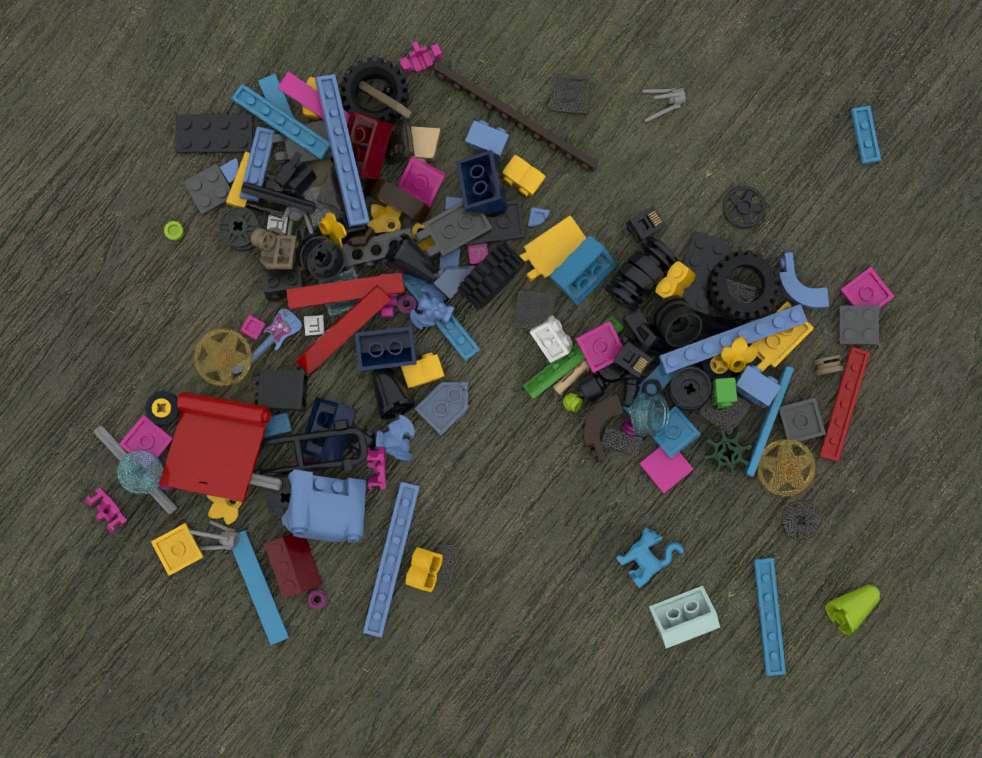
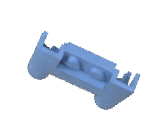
M293 470L288 474L291 483V498L288 509L282 516V524L293 533V536L331 542H343L348 539L350 543L359 542V539L363 538L366 480L315 476L313 472Z

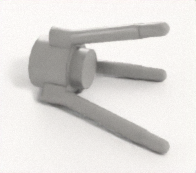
M684 89L642 90V93H667L655 95L654 99L668 98L669 104H673L644 119V121L648 122L673 109L680 108V104L686 101Z
M287 206L282 217L283 220L287 216L289 217L287 236H291L293 221L299 220L302 216H304L309 233L313 234L307 211Z
M210 520L209 523L225 532L217 535L189 530L190 534L219 539V542L222 544L200 547V550H232V548H236L239 541V534L236 532V529L228 528L213 520Z

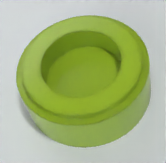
M170 221L164 227V234L170 240L176 241L183 237L184 228L179 222Z

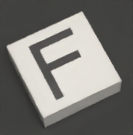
M269 214L267 229L277 227L286 234L289 217L287 216L283 220V216Z
M323 315L304 316L305 336L323 335L325 333Z

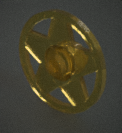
M216 329L204 335L198 342L194 352V363L200 376L207 382L217 386H229L239 382L246 376L252 363V352L247 340L238 332L230 329ZM219 333H229L221 343L210 338ZM238 338L245 345L247 355L236 351ZM203 345L208 356L199 364V352ZM246 366L242 373L233 379L234 367ZM217 371L222 382L212 380L204 373Z
M782 439L768 445L763 450L757 466L758 476L763 486L779 496H792L805 490L812 482L816 469L811 451L801 442L792 439ZM791 444L801 447L807 454L794 455ZM780 445L777 457H765L771 449ZM811 465L810 474L805 482L801 471ZM762 467L772 472L769 484L766 483L763 477ZM787 482L796 488L791 491H778Z

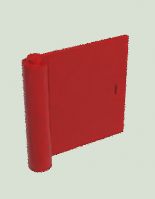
M181 392L177 400V407L181 411V415L159 485L244 502L266 426L271 419L269 408Z

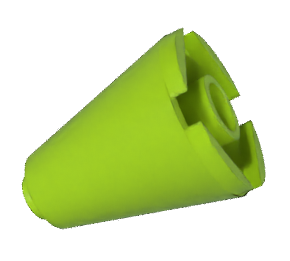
M865 585L830 600L825 606L826 612L832 622L837 621L840 625L837 628L841 632L851 635L879 602L880 591L875 586Z

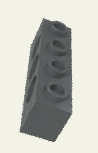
M408 228L371 237L365 246L352 247L348 243L342 244V249L345 253L343 270L352 272L356 271L357 267L360 266L369 268L375 266L377 262H387L384 259L385 255L395 240L399 242L402 239L399 237L401 234L406 233L413 239L411 229ZM380 247L382 252L380 255L375 256L371 253L372 249ZM357 251L363 253V257L360 260L353 259V255Z

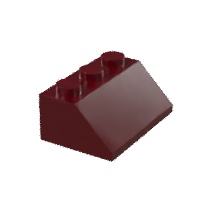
M351 111L347 128L358 175L362 178L378 179L394 124L377 117Z
M290 534L264 543L283 599L322 585L307 538H300Z

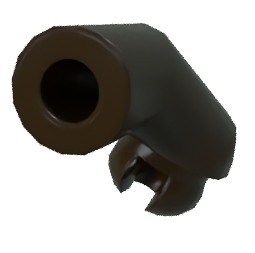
M367 226L362 234L350 235L347 238V243L352 247L365 246L375 231Z

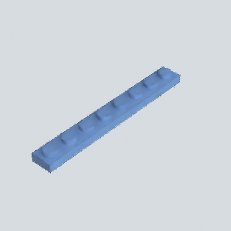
M335 74L318 76L315 78L348 224L349 227L365 225L369 223V218Z
M801 304L658 357L664 373L668 374L720 355L723 347H731L732 342L738 337L743 336L747 344L806 323L807 319Z
M404 482L400 483L363 630L365 634L381 638L383 636L420 486Z

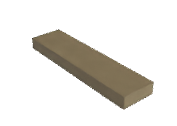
M361 81L358 85L365 93L404 117L409 118L412 112L402 104L364 81Z

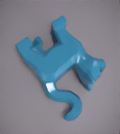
M645 528L642 530L641 539L634 543L624 556L618 555L616 559L621 565L633 560L637 562L639 568L629 571L628 574L640 588L650 580L653 574L671 563L674 550L683 554L684 548L681 544L674 542L668 544L665 549L664 559L659 560L649 550V547L656 545L662 540V537L653 530Z

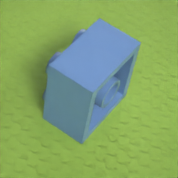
M748 365L735 379L736 392L761 408L768 407L781 386L777 384L778 381L771 376L766 377L761 374L762 370L754 365L750 367Z

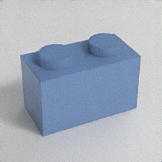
M474 120L465 140V145L481 152L492 150L496 157L501 159L509 140V134H506L507 131L502 128L496 127L494 129L489 127V124L485 121L479 120L477 122Z

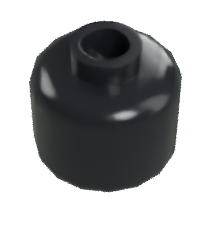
M591 373L579 380L577 392L582 399L586 398L592 402L605 394L607 385L601 375Z
M365 429L363 432L367 440V446L372 451L376 446V441L373 439L375 435L368 429ZM352 435L348 440V450L358 457L360 455L359 440L356 435Z

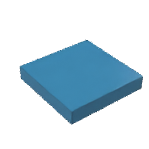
M677 406L673 407L646 429L670 459L701 435Z

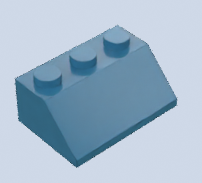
M589 236L554 270L550 277L570 300L578 306L617 267V264L605 247Z

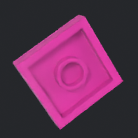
M412 156L398 187L413 195L428 207H431L446 174Z
M869 267L839 290L851 306L879 305L880 308L895 297L872 267Z
M609 320L575 338L592 373L615 362L614 356L623 346Z
M143 415L119 445L150 469L172 443L173 438L157 424L150 421L146 415Z
M661 447L657 448L639 463L662 493H665L693 470L680 452L670 459Z

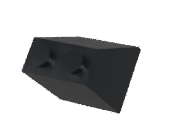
M260 369V374L256 375V385H259V391L255 393V404L272 410L306 411L308 373L306 371Z

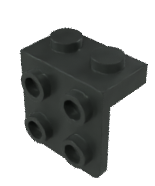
M297 259L293 269H266L261 263L264 293L267 300L273 302L281 301L287 298V289L304 287L301 266Z

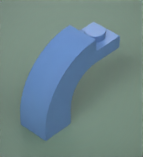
M793 252L784 253L779 260L780 269L783 272H779L776 276L779 275L780 281H778V285L785 297L795 305L801 304L802 308L815 310L829 307L827 288L813 289L802 285L795 275Z

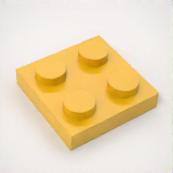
M187 523L151 541L169 576L204 557L193 534L189 533L190 529Z

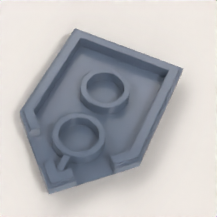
M441 382L414 408L440 436L468 410V382Z

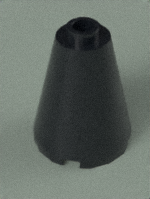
M406 233L401 234L399 237L402 239L399 242L394 241L385 255L384 259L387 262H383V264L390 269L424 282L433 281L438 275L436 264Z
M391 368L375 369L372 372L378 413L382 420L396 418L395 414L401 412L403 415L415 407L414 398Z

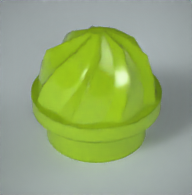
M569 393L563 399V405L569 412H577L583 403L578 394Z

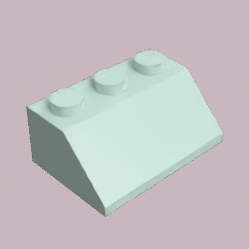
M703 586L649 606L666 649L720 628L717 613Z

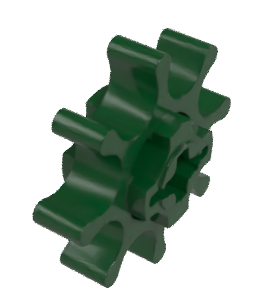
M720 428L722 437L719 441H712L709 437L706 438L707 443L714 446V451L710 454H704L705 460L710 458L718 460V464L714 468L715 473L719 472L721 466L727 465L730 467L731 475L734 476L736 474L734 470L735 463L743 462L746 466L749 465V461L743 459L741 454L743 450L751 449L752 446L750 443L746 445L738 443V438L742 435L740 430L736 431L734 437L728 438L725 436L724 428ZM725 444H727L730 450H733L730 451V459L727 457L726 453H723L726 451Z

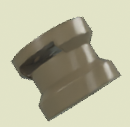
M257 228L251 236V243L266 251L274 246L276 240L274 233L267 232L263 228Z

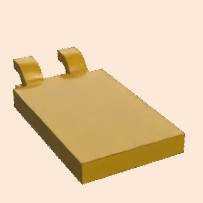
M571 215L523 247L526 252L521 254L520 257L525 262L530 261L535 268L526 275L530 282L540 275L544 279L549 277L587 239Z
M787 301L775 313L793 306ZM807 321L801 325L749 343V347H759L757 357L761 362L756 367L761 369L762 372L769 365L775 368L814 327Z

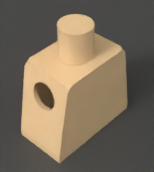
M404 126L407 160L410 161V158L414 156L425 163L434 162L441 134L440 128Z

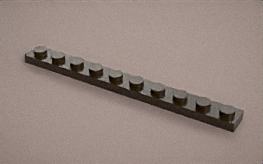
M437 62L433 67L435 76L439 80L450 82L451 87L455 90L466 92L467 97L475 102L477 100L482 102L483 107L491 112L493 110L498 112L499 117L503 120H511L519 130H527L535 140H543L551 150H559L567 160H575L585 171L591 170L593 172L597 167L598 161L446 66Z

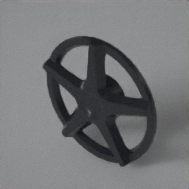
M739 186L732 189L726 195L723 211L726 219L734 226L751 228L763 219L766 203L762 194L755 188ZM740 189H748L744 199L738 198L733 193ZM753 192L760 197L762 205L752 204ZM729 198L736 204V208L730 213L727 211V201ZM762 211L760 217L751 223L750 212ZM742 214L746 224H739L731 218Z

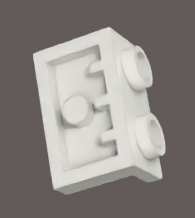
M553 315L546 322L532 328L530 334L550 363L569 354L573 347L570 336L565 334L560 321L555 319Z

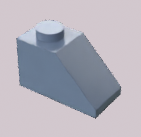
M447 266L444 270L440 268L437 277L434 279V284L451 299L458 291L457 288L461 282L464 281L465 277L470 274L475 266Z

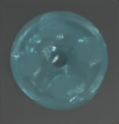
M645 393L639 394L635 398L633 405L629 407L634 433L639 436H645L648 433L655 437L661 436L667 427L669 416L665 398L661 394H654L652 396Z
M133 451L125 455L120 461L117 476L120 484L127 491L136 494H148L160 486L159 483L164 469L161 461L155 455L145 451ZM143 470V474L140 476L139 472Z

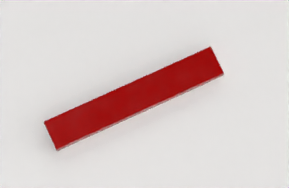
M402 273L287 289L289 309L362 299L377 284L388 295L404 293Z
M377 284L296 359V363L310 374L391 300V296Z
M850 347L819 457L835 462L839 461L870 352Z

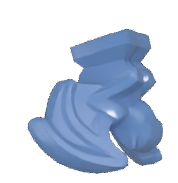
M428 283L423 285L421 291L428 293L429 298L423 294V297L419 300L417 309L423 311L421 314H418L414 309L411 310L410 320L412 324L420 330H423L422 327L434 326L435 320H441L447 324L454 307L451 305L447 306L443 302L447 298L435 284Z
M398 415V420L388 424V432L377 431L375 451H379V447H385V454L395 456L396 459L410 461L413 455L408 453L410 450L409 440L403 439V436L408 435L413 439L415 435L414 426L408 418Z

